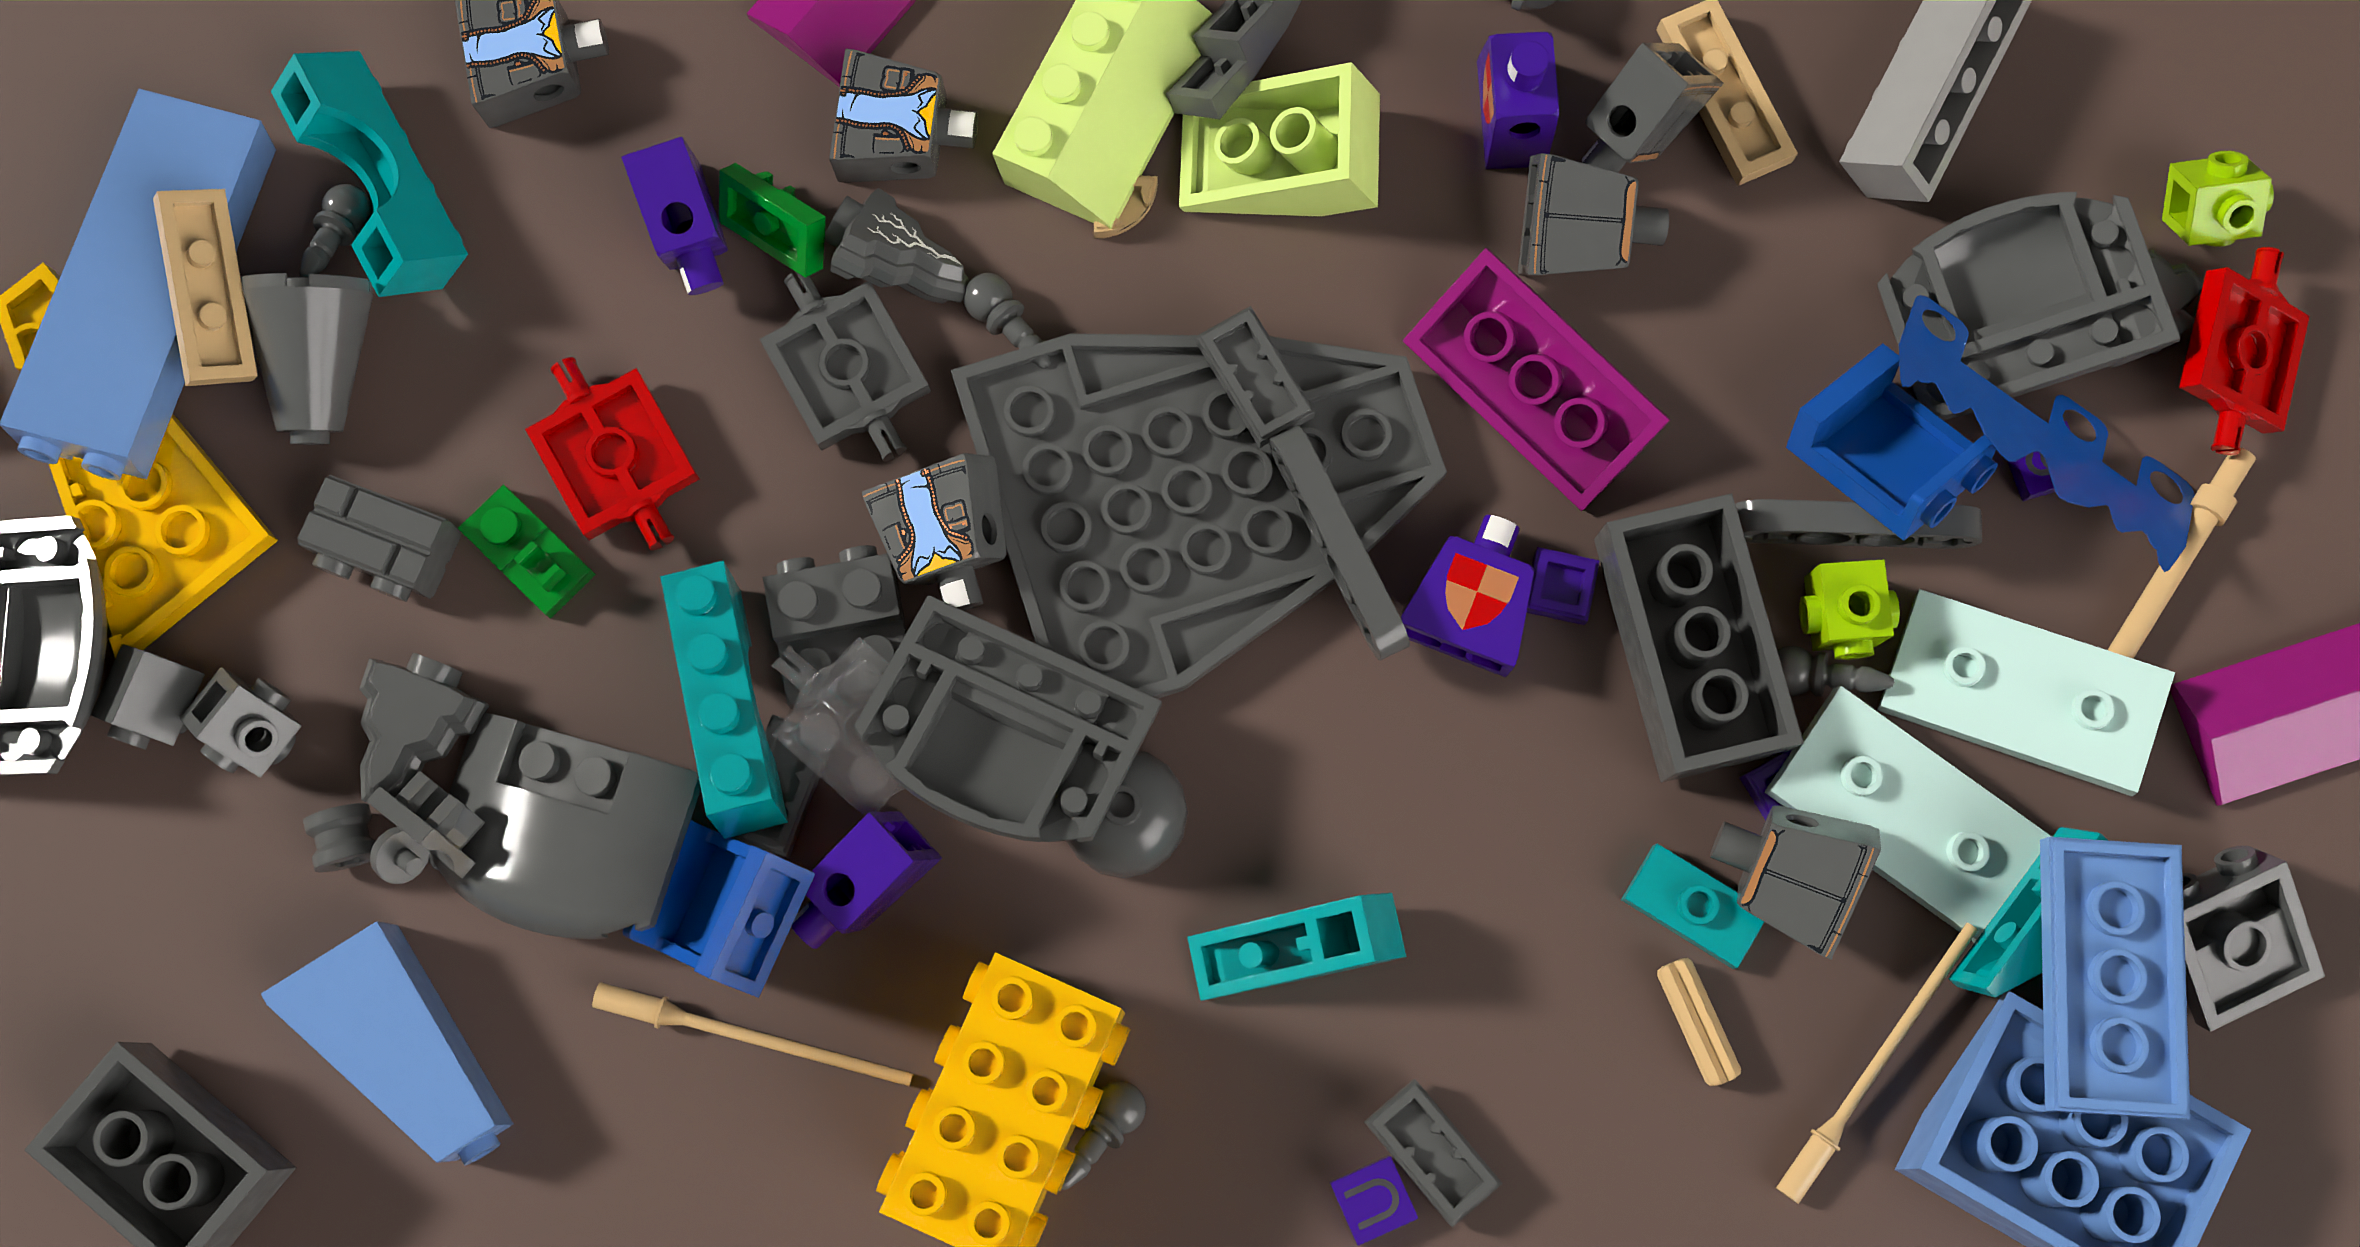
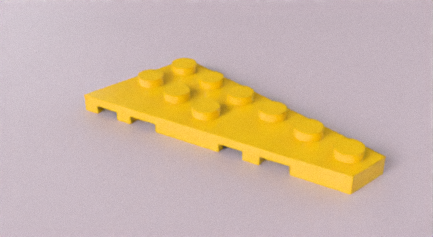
M44 262L0 295V324L15 368L19 371L23 368L60 279L56 271ZM174 414L171 416L147 480L127 474H122L120 480L102 478L84 470L81 467L83 459L73 457L72 460L60 457L57 464H49L66 516L80 519L85 529L83 533L96 556L104 587L107 621L112 633L109 641L115 658L122 644L144 650L278 541Z

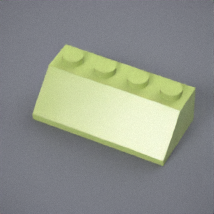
M1075 0L992 153L1004 184L1089 222H1099L1112 229L1115 219H1119L1134 191V183L1139 176H1142L1174 115L1166 93L1201 57L1193 35L1213 14L1197 0Z

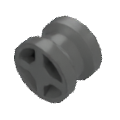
M354 803L332 807L311 814L303 819L306 834L315 840L317 850L312 856L315 872L338 871L370 862L371 849L376 840L370 837L367 826L372 819L369 804Z

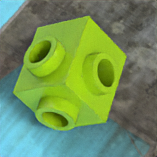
M2217 151L2211 153L2207 159L2170 163L2162 221L2188 246L2204 244L2222 247L2233 244L2237 239L2260 237L2263 233L2266 212L2271 209L2273 204L2272 178L2249 160L2246 155L2235 151Z
M1885 559L1823 563L1804 576L1806 596H1802L1800 599L1799 619L1803 633L1811 634L1812 651L1834 650V658L1838 660L1865 658L1874 655V647L1894 636L1893 628H1896L1899 624L1900 608L1896 592L1888 590Z

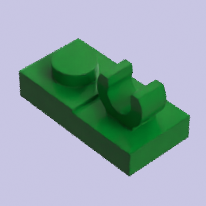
M736 162L719 170V222L805 278L823 269L826 216L795 198V188L791 185L780 190L773 186V174L768 171L753 174Z
M504 484L458 527L550 619L596 575Z

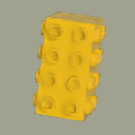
M995 952L990 965L981 961L976 965L963 995L964 1000L972 1003L962 1027H956L952 1024L949 1026L935 1056L934 1063L944 1067L934 1089H921L907 1118L905 1127L915 1131L906 1152L901 1151L899 1155L896 1153L891 1155L876 1188V1192L886 1196L879 1213L954 1247L1037 1246L1049 1218L1039 1213L1046 1193L1049 1191L1057 1195L1058 1191H1061L1066 1175L1076 1156V1153L1066 1149L1076 1126L1084 1130L1088 1128L1104 1092L1094 1087L1104 1062L1115 1066L1131 1030L1129 1027L1121 1024L1125 1015L1122 1008Z

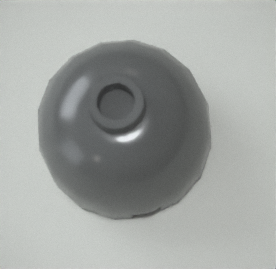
M1138 751L1093 840L1077 842L1076 839L1066 840V842L1079 860L1099 874L1120 878L1148 874L1170 858L1184 837L1188 809L1183 786L1167 764L1148 752Z

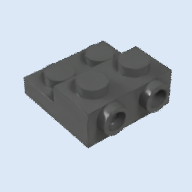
M864 545L842 550L839 552L840 562L815 567L814 559L810 557L784 560L776 564L777 574L763 577L772 637L778 646L787 705L791 709L872 694L906 635L907 630L897 573L888 553L878 555L876 546Z
M2235 846L2219 852L2214 857L2216 867L2198 876L2191 873H2183L2186 997L2195 1024L2209 1032L2325 977L2287 861L2250 846Z

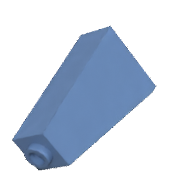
M376 921L261 993L267 1006L437 1163L461 1159L464 1166L481 1159L500 1146L501 1143L496 1135L514 1124L398 925Z

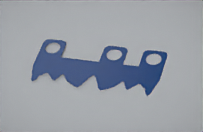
M1922 295L1917 296L1899 343V367L1902 387H1911L1917 381L1921 383L1932 382L1937 385L1949 411L1953 414L1961 413L1971 408L1984 435L2008 462H2015L2032 452H2040L2047 462L2054 490L2059 498L2087 508L2102 505L2109 506L2117 530L2121 533L2144 532L2150 544L2157 550L2158 562L2164 572L2170 570L2185 549L2193 510V506L2190 504L2195 496L2190 484L2156 459L2145 456L2142 458L2137 485L2135 486L2102 462L2108 430L2100 419L2069 397L2057 395L2054 400L2049 423L2045 422L1962 363L1961 358L1969 336L1967 327L1961 320L1930 298ZM1932 310L1943 315L1952 324L1956 333L1955 339L1953 341H1944L1933 335L1923 322V312ZM2065 410L2077 411L2089 420L2096 433L2094 441H2084L2068 429L2063 419ZM2152 472H2162L2175 481L2183 495L2181 503H2171L2157 493L2150 480Z

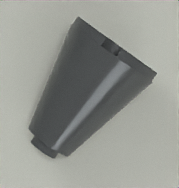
M287 273L242 276L241 283L249 328L276 431L290 432V444L329 445L330 433L343 432L374 296L370 280L326 274H309V278H287Z

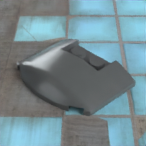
M2058 192L2019 198L1985 208L1945 226L1924 239L1912 249L1913 254L1905 260L1890 280L1886 273L1877 283L1898 348L1915 298L1919 295L1926 296L1961 320L1967 327L1969 336L1961 362L2012 398L2109 366L2115 368L2179 342L2181 338L2128 197L2113 195V204L2088 198H2076L2077 192ZM1932 310L1923 312V322L1933 335L1944 341H1953L1955 339V330L1943 315ZM1917 381L1912 385L1916 400L1942 420L1974 413L1969 408L1961 413L1953 414L1949 411L1937 385L1932 382L1921 383Z
M73 516L0 521V776L57 774L64 764L65 758L81 737L98 696L104 670L107 642L106 599L96 556L83 533L85 529L80 519Z
M928 595L857 719L854 728L862 742L867 740L879 763L895 781L932 808L957 821L996 835L1024 841L1057 842L1076 839L1077 842L1092 841L1162 706V701Z
M484 713L474 734L469 735L449 794L485 822L461 850L476 864L461 878L431 853L428 861L434 869L440 871L447 883L467 902L505 923L525 930L570 939L608 938V933L635 924V930L644 931L656 925L701 790L698 772L634 752L622 751L525 724L515 719Z

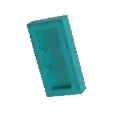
M1658 843L1652 846L1621 898L1626 904L1732 969L1739 967L1764 924V921L1742 909L1737 904L1736 891Z

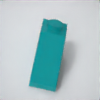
M2059 827L2053 836L2108 840L2098 832ZM2040 855L1948 978L1956 987L1996 998L2042 973Z
M1393 893L1354 896L1187 937L1200 1001L1407 957Z

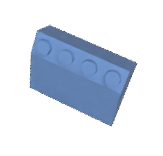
M2007 991L2002 994L1923 1111L1894 1170L2026 1247H2197L2251 1129L2190 1095V1119L2045 1111L2043 1010L2011 991Z

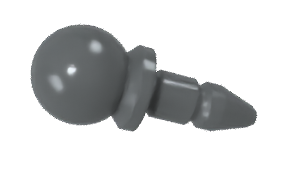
M340 184L326 192L322 199L321 211L313 219V226L317 233L310 242V247L302 255L300 278H309V274H319L330 262L329 258L333 257L340 245H351L356 238V232L363 229L372 215L373 207L369 196L361 188L351 184Z
M982 273L973 277L968 282L963 298L965 308L973 318L986 322V328L992 335L1003 333L1013 346L1019 349L1043 342L1038 335L1033 334L1032 328L1021 317L1024 305L1019 300H1013L1011 287L1004 278L994 273ZM1048 355L1037 357L1031 361L1044 369L1051 364Z
M1786 646L1777 650L1790 696H1799L1811 690L1815 696L1822 697L1826 685L1832 689L1842 686L1850 691L1855 688L1859 692H1873L1889 689L1895 683L1894 678L1871 667L1861 666L1856 668L1854 665L1838 663L1828 665V654L1826 652H1819L1813 657L1810 652L1798 646Z
M1116 1081L1107 1084L1101 1089L1104 1092L1088 1128H1086L1087 1131L1074 1147L1076 1156L1066 1175L1062 1190L1069 1189L1085 1178L1091 1170V1164H1095L1107 1149V1146L1115 1149L1120 1148L1124 1142L1123 1134L1130 1133L1140 1126L1146 1114V1102L1143 1094L1136 1086L1128 1082Z

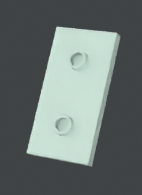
M1919 589L1915 595L1889 673L1894 678L1895 683L1893 687L1884 689L1877 711L2129 796H2134L2140 788L2175 672Z
M1842 686L1833 688L1803 733V744L1791 751L1765 790L1767 795L1784 807L1878 828L1881 851L1872 870L1957 931L1961 932L1966 923L1976 927L1978 931L1971 940L1974 943L2040 855V839L2052 837Z

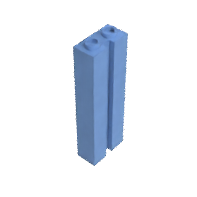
M138 89L0 420V426L19 444L17 450L21 454L48 464H57L60 457L68 460L77 457L83 459L81 467L84 470L102 478L120 480L122 474H127L147 480L185 383L153 197L157 191L225 189L235 249L237 251L276 152V148L261 120Z

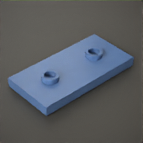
M2062 837L2040 839L2045 1111L2190 1119L2182 845Z

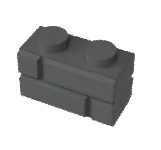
M329 475L325 477L314 501L315 508L309 512L297 539L298 545L316 555L312 563L314 567L346 580L350 579L353 570L374 577L370 588L389 597L407 602L411 592L429 599L435 595L446 571L445 565L450 562L461 538V531L445 518Z

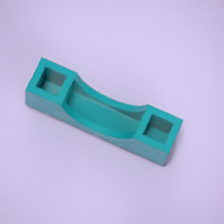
M361 52L294 53L272 88L271 94L297 143L321 149L335 156L351 168L367 188L373 203L374 213L351 246L377 296L384 297L443 289L468 256L459 232L454 228L443 208L433 183L426 176L409 144L405 131L396 120L382 93L379 82L373 77Z
M724 561L660 576L707 818L724 839L787 823L788 819L776 761L765 735L752 685L748 656L749 647L752 646L739 586Z

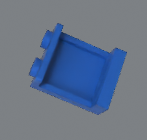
M1882 343L1800 408L1786 448L1904 541L1924 524L1930 528L1937 526L1952 510L1957 501V496L1965 489L1971 494L1977 492L1993 475L1998 463L1992 460L1996 448L1985 435L1972 443L1893 383L1899 368V355Z
M690 820L655 927L644 931L635 930V924L623 928V935L695 968V972L709 979L759 998L815 873L755 846L747 845L733 838L724 839L720 833Z

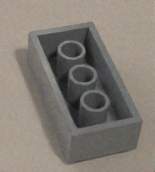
M1732 493L1607 522L1595 537L1594 542L1660 782L1663 783L1781 755L1803 744Z

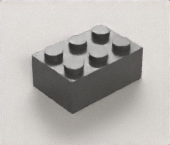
M117 1042L24 1150L135 1247H231L297 1168L152 1043Z

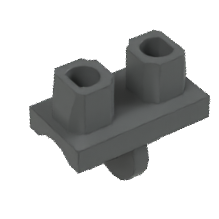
M420 771L395 798L379 786L366 800L367 803L397 826L379 836L371 849V868L383 880L391 884H403L413 880L427 865L430 853L461 878L476 864L461 850L485 822Z

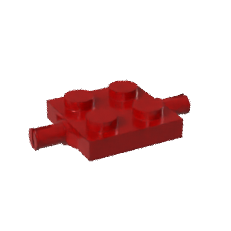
M2261 247L2255 251V261L2250 279L2245 278L2228 267L2208 270L2205 274L2179 388L2210 404L2217 411L2219 418L2211 450L2216 451L2218 454L2238 455L2240 453L2245 424L2262 434L2283 432L2285 429L2310 315L2289 304L2279 291L2277 281L2285 254L2277 248Z
M574 357L562 359L572 381H570L563 367L556 362L550 370L567 399L562 402L553 414L525 430L582 534L590 541L620 523L635 520L651 551L663 548L652 528L653 525L661 540L666 545L670 544L674 540V535L671 534L657 508L669 496L700 480L643 376L635 368L610 383L589 387Z

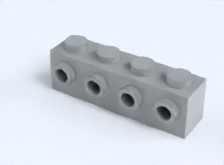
M2032 0L1922 1L1839 161L1867 198L1929 202Z

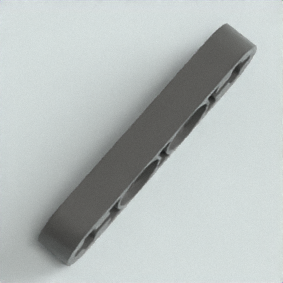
M1298 425L1269 439L1270 449L1275 462L1375 657L1381 661L1410 647L1403 622L1304 430Z
M1755 499L1735 504L1745 540L1750 543L1932 549L1967 548L1982 543V514L1979 508L1973 506L1954 505L1948 515L1937 526L1930 528L1924 524L1903 541L1855 502Z

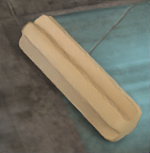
M1681 958L1662 966L1657 970L1658 979L1705 1082L1709 1086H1718L1735 1079L1741 1074V1067L1693 962L1689 958Z

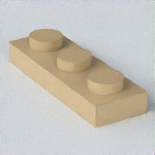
M1705 0L1661 19L1656 30L1662 42L1681 44L1724 83L1699 113L1736 185H1742L1792 163L1798 152L1718 0Z
M225 189L157 191L153 197L185 386L251 382L258 375Z

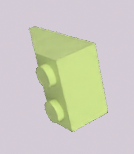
M1350 62L1252 81L1220 120L1183 114L1179 208L1184 212L1327 216L1378 207L1380 93L1356 66Z

